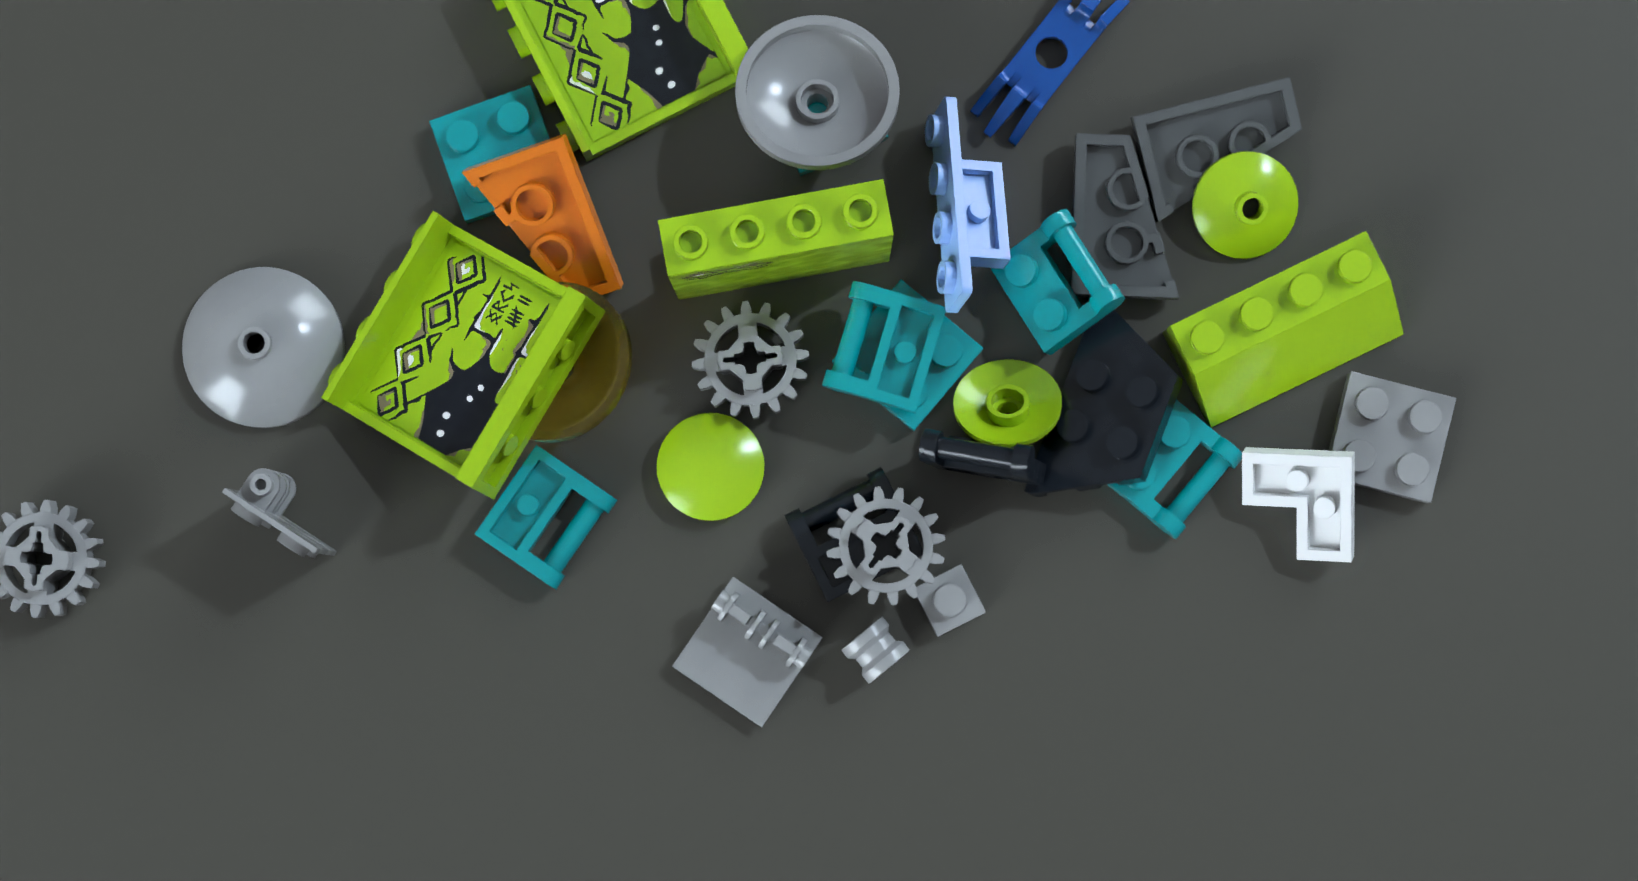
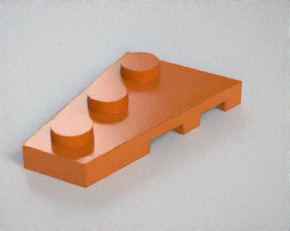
M566 133L473 165L462 171V174L473 187L477 186L495 208L494 213L506 227L509 225L530 251L531 258L547 277L567 288L569 286L590 299L622 288L624 284Z

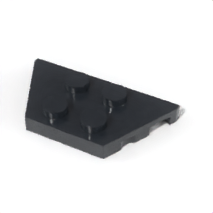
M1116 310L1110 312L1083 333L1061 392L1062 411L1055 427L1044 437L1036 458L1046 464L1043 486L1026 484L1024 490L1032 496L1044 497L1047 496V493L1072 489L1078 491L1099 489L1103 485L1113 483L1126 485L1146 482L1183 379Z

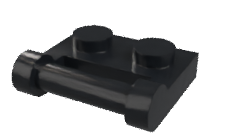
M927 428L921 436L919 459L937 469L1043 486L1046 464L1035 459V447L1033 445L1016 443L1014 447L1010 448L985 444L970 438L958 436L944 437L943 431Z
M881 467L868 473V480L802 513L798 508L784 515L827 602L848 593L849 586L853 580L849 575L838 579L833 575L842 566L840 558H828L826 551L839 547V540L833 538L818 546L811 532L838 519L839 516L836 512L839 508L846 509L849 512L856 510L853 496L857 493L866 502L873 501L874 488L880 486L885 499H892L895 492ZM884 509L885 513L869 521L873 524L889 523L894 520L899 512ZM898 525L893 532H889L885 537L875 534L871 538V541L876 545V550L873 553L874 558L869 563L870 568H873L878 560L882 561L887 555L895 559L899 556L900 551L895 547V543L902 525ZM911 528L907 533L909 551L920 557L922 556L923 548L913 528ZM850 533L848 543L849 555L857 569L865 558L863 543L854 534ZM897 567L880 569V571L877 573L874 579L896 569Z

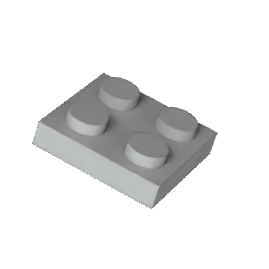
M1353 371L1348 372L1328 451L1355 452L1356 486L1422 503H1431L1456 398Z

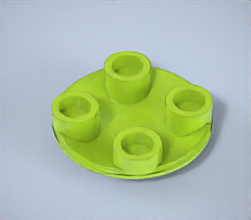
M719 413L697 414L678 423L663 440L657 457V477L668 501L685 515L700 520H721L733 517L741 512L757 495L764 477V456L755 435L742 422Z

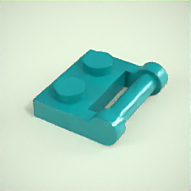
M1062 209L1050 215L1043 221L1040 228L1011 248V260L1004 269L990 268L1043 352L1049 355L1054 354L1115 310L1125 300L1116 284H1109L1075 232L1074 228L1077 223L1068 209ZM1056 242L1092 296L1089 302L1084 305L1081 304L1047 251Z
M852 281L848 298L852 299V304L832 370H826L822 386L916 413L946 313L945 306L867 283ZM873 306L888 309L889 312L869 379L864 380L854 377L853 373Z
M1176 399L1146 482L1126 485L1113 483L1107 485L1166 534L1177 539L1186 528L1183 522L1229 467L1235 469L1242 461V452ZM1199 444L1203 445L1212 454L1167 509L1162 507L1154 498Z
M536 445L475 532V535L557 590L565 578L562 571L602 513L605 511L609 514L618 500ZM575 490L585 497L586 500L543 561L531 553V551L572 491Z

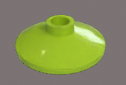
M1254 151L1231 153L1215 161L1200 177L1192 199L1193 220L1202 239L1217 252L1240 259L1258 257L1275 249L1290 233L1298 213V192L1290 173L1274 158ZM1256 198L1259 204L1257 213L1251 217H1245L1242 211L1244 203L1248 199Z
M1004 359L982 364L966 374L955 390L953 408L959 426L971 438L980 443L1011 448L1016 443L1027 445L1034 443L1046 436L1055 427L1062 411V395L1054 378L1044 369L1029 362Z

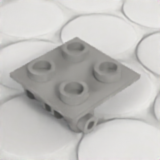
M260 468L248 476L239 491L224 488L222 493L235 501L231 507L235 514L257 527L260 524L268 529L274 526L281 531L276 540L302 557L308 555L315 559L318 554L335 556L337 553L336 550L283 516V513L296 494V483L288 474Z
M732 577L672 667L760 727H763L823 637L735 577Z

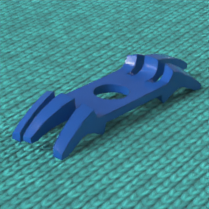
M1058 0L1005 69L993 80L970 110L971 113L979 117L1006 84L1012 87L983 133L991 138L1024 100L1027 99L1031 102V105L1008 139L1016 147L1055 91L1093 43L1098 40L1130 1L1116 0L1099 17L1097 22L1093 23L1090 17L1102 0H1082L1076 9L1070 5L1073 0ZM1050 38L1062 42L1067 51L1066 61L1060 67L1052 69L1042 66L1038 62L1035 53L1038 44Z

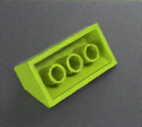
M1367 231L1174 323L1162 332L1208 426L1211 428L1404 335L1391 279Z

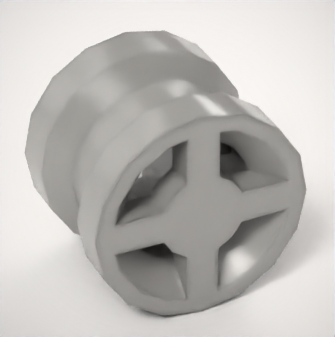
M881 616L841 651L848 659H856L862 667L863 678L869 684L902 658L910 649L903 641H895L889 633L888 622Z

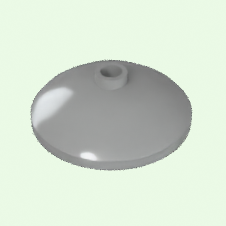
M809 15L793 18L772 27L762 34L746 52L740 64L735 85L738 115L752 141L762 151L777 161L807 170H828L843 167L860 160L873 151L886 137L895 121L900 95L897 70L883 44L873 34L856 23L827 15ZM819 102L823 103L827 109L822 113H813L808 107L812 103Z
M255 267L240 270L227 275L213 284L202 294L191 310L182 340L185 372L199 398L221 417L240 425L255 428L284 426L302 419L317 409L325 401L321 396L328 386V379L332 370L344 360L345 355L342 324L327 296L318 287L300 275L272 267ZM255 334H261L265 341L263 349L255 354L250 353L247 347L248 340Z

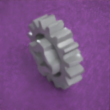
M742 301L741 314L736 316L726 306L721 308L724 322L718 326L716 323L706 320L704 326L711 335L709 340L695 339L694 346L705 353L704 358L692 361L693 370L706 371L707 376L697 384L701 391L711 388L716 390L711 401L715 408L726 400L731 402L730 414L732 417L737 418L742 407H750L753 419H759L761 406L766 404L775 414L781 412L778 398L784 395L789 399L795 400L798 395L791 386L792 381L807 380V373L797 368V362L809 359V351L795 348V344L804 337L802 330H794L788 333L785 328L790 321V315L785 312L776 320L770 318L771 304L766 302L761 307L759 314L752 313L748 301ZM757 325L775 333L784 346L768 345L758 336ZM738 328L739 338L729 350L716 353L717 347L724 336L733 329ZM755 347L758 356H766L767 358L766 362L757 364V372L753 374H747L744 365H735L736 359L745 356V348ZM786 368L780 382L773 389L764 393L763 382L773 370ZM717 374H732L743 383L744 395L737 394L728 389L720 381Z
M875 487L873 501L866 502L859 493L855 494L853 500L857 509L853 513L843 508H839L836 512L839 518L845 522L843 528L828 529L827 534L839 540V547L826 551L827 557L833 559L840 558L842 566L833 573L834 577L838 579L849 575L853 581L849 586L848 593L853 595L861 587L867 589L869 604L876 602L879 593H887L890 605H897L898 591L903 589L913 599L918 597L919 594L915 582L920 579L923 582L932 584L935 578L927 570L929 564H943L944 557L933 552V545L945 541V535L939 533L931 534L929 528L939 517L936 513L925 517L919 513L924 501L920 496L910 505L904 503L903 488L898 487L892 499H885L881 487ZM881 509L899 512L892 522L873 524L863 517L870 512ZM914 524L917 526L922 538L923 549L921 559L909 551L907 533ZM898 525H902L895 543V547L900 551L899 556L895 559L887 555L882 561L878 560L873 568H870L869 563L874 558L873 553L876 550V545L871 541V538L875 534L885 537L889 532H893ZM850 533L854 534L863 543L865 558L857 569L849 555L848 543ZM897 567L908 575L905 579L894 583L872 581L880 569Z
M43 500L40 512L34 503L23 502L21 503L22 517L11 512H4L1 515L7 528L4 531L0 530V599L14 597L11 602V611L22 613L30 604L31 617L44 618L49 605L54 616H63L67 614V600L75 606H83L86 603V599L81 592L83 587L98 589L100 583L91 576L93 568L106 567V561L94 558L93 550L104 545V541L99 538H88L87 533L95 524L91 519L74 521L78 508L65 505L58 514L56 501ZM30 528L29 537L17 547H13L18 537ZM64 530L73 539L77 552H73L63 540ZM37 553L52 554V564H36ZM11 566H14L25 579L24 587L15 578ZM75 571L68 584L58 591L59 581L69 572Z

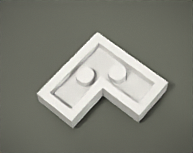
M1246 447L1242 452V505L1297 508V560L1351 563L1354 558L1355 452Z

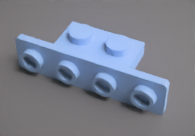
M945 96L935 113L930 114L927 118L925 142L928 147H932L933 164L929 172V191L931 195H936L937 213L934 217L932 233L934 243L940 244L941 262L938 266L936 278L937 290L940 294H944L946 313H958L973 291L971 267L1004 269L1011 258L1002 162L962 159L956 97Z

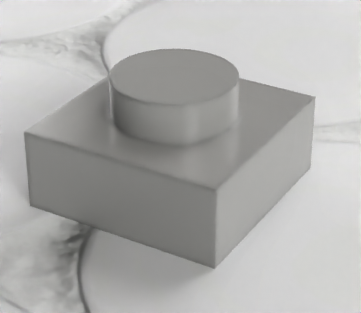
M962 564L934 577L935 581L932 584L925 582L917 586L919 594L917 599L937 637L986 613Z

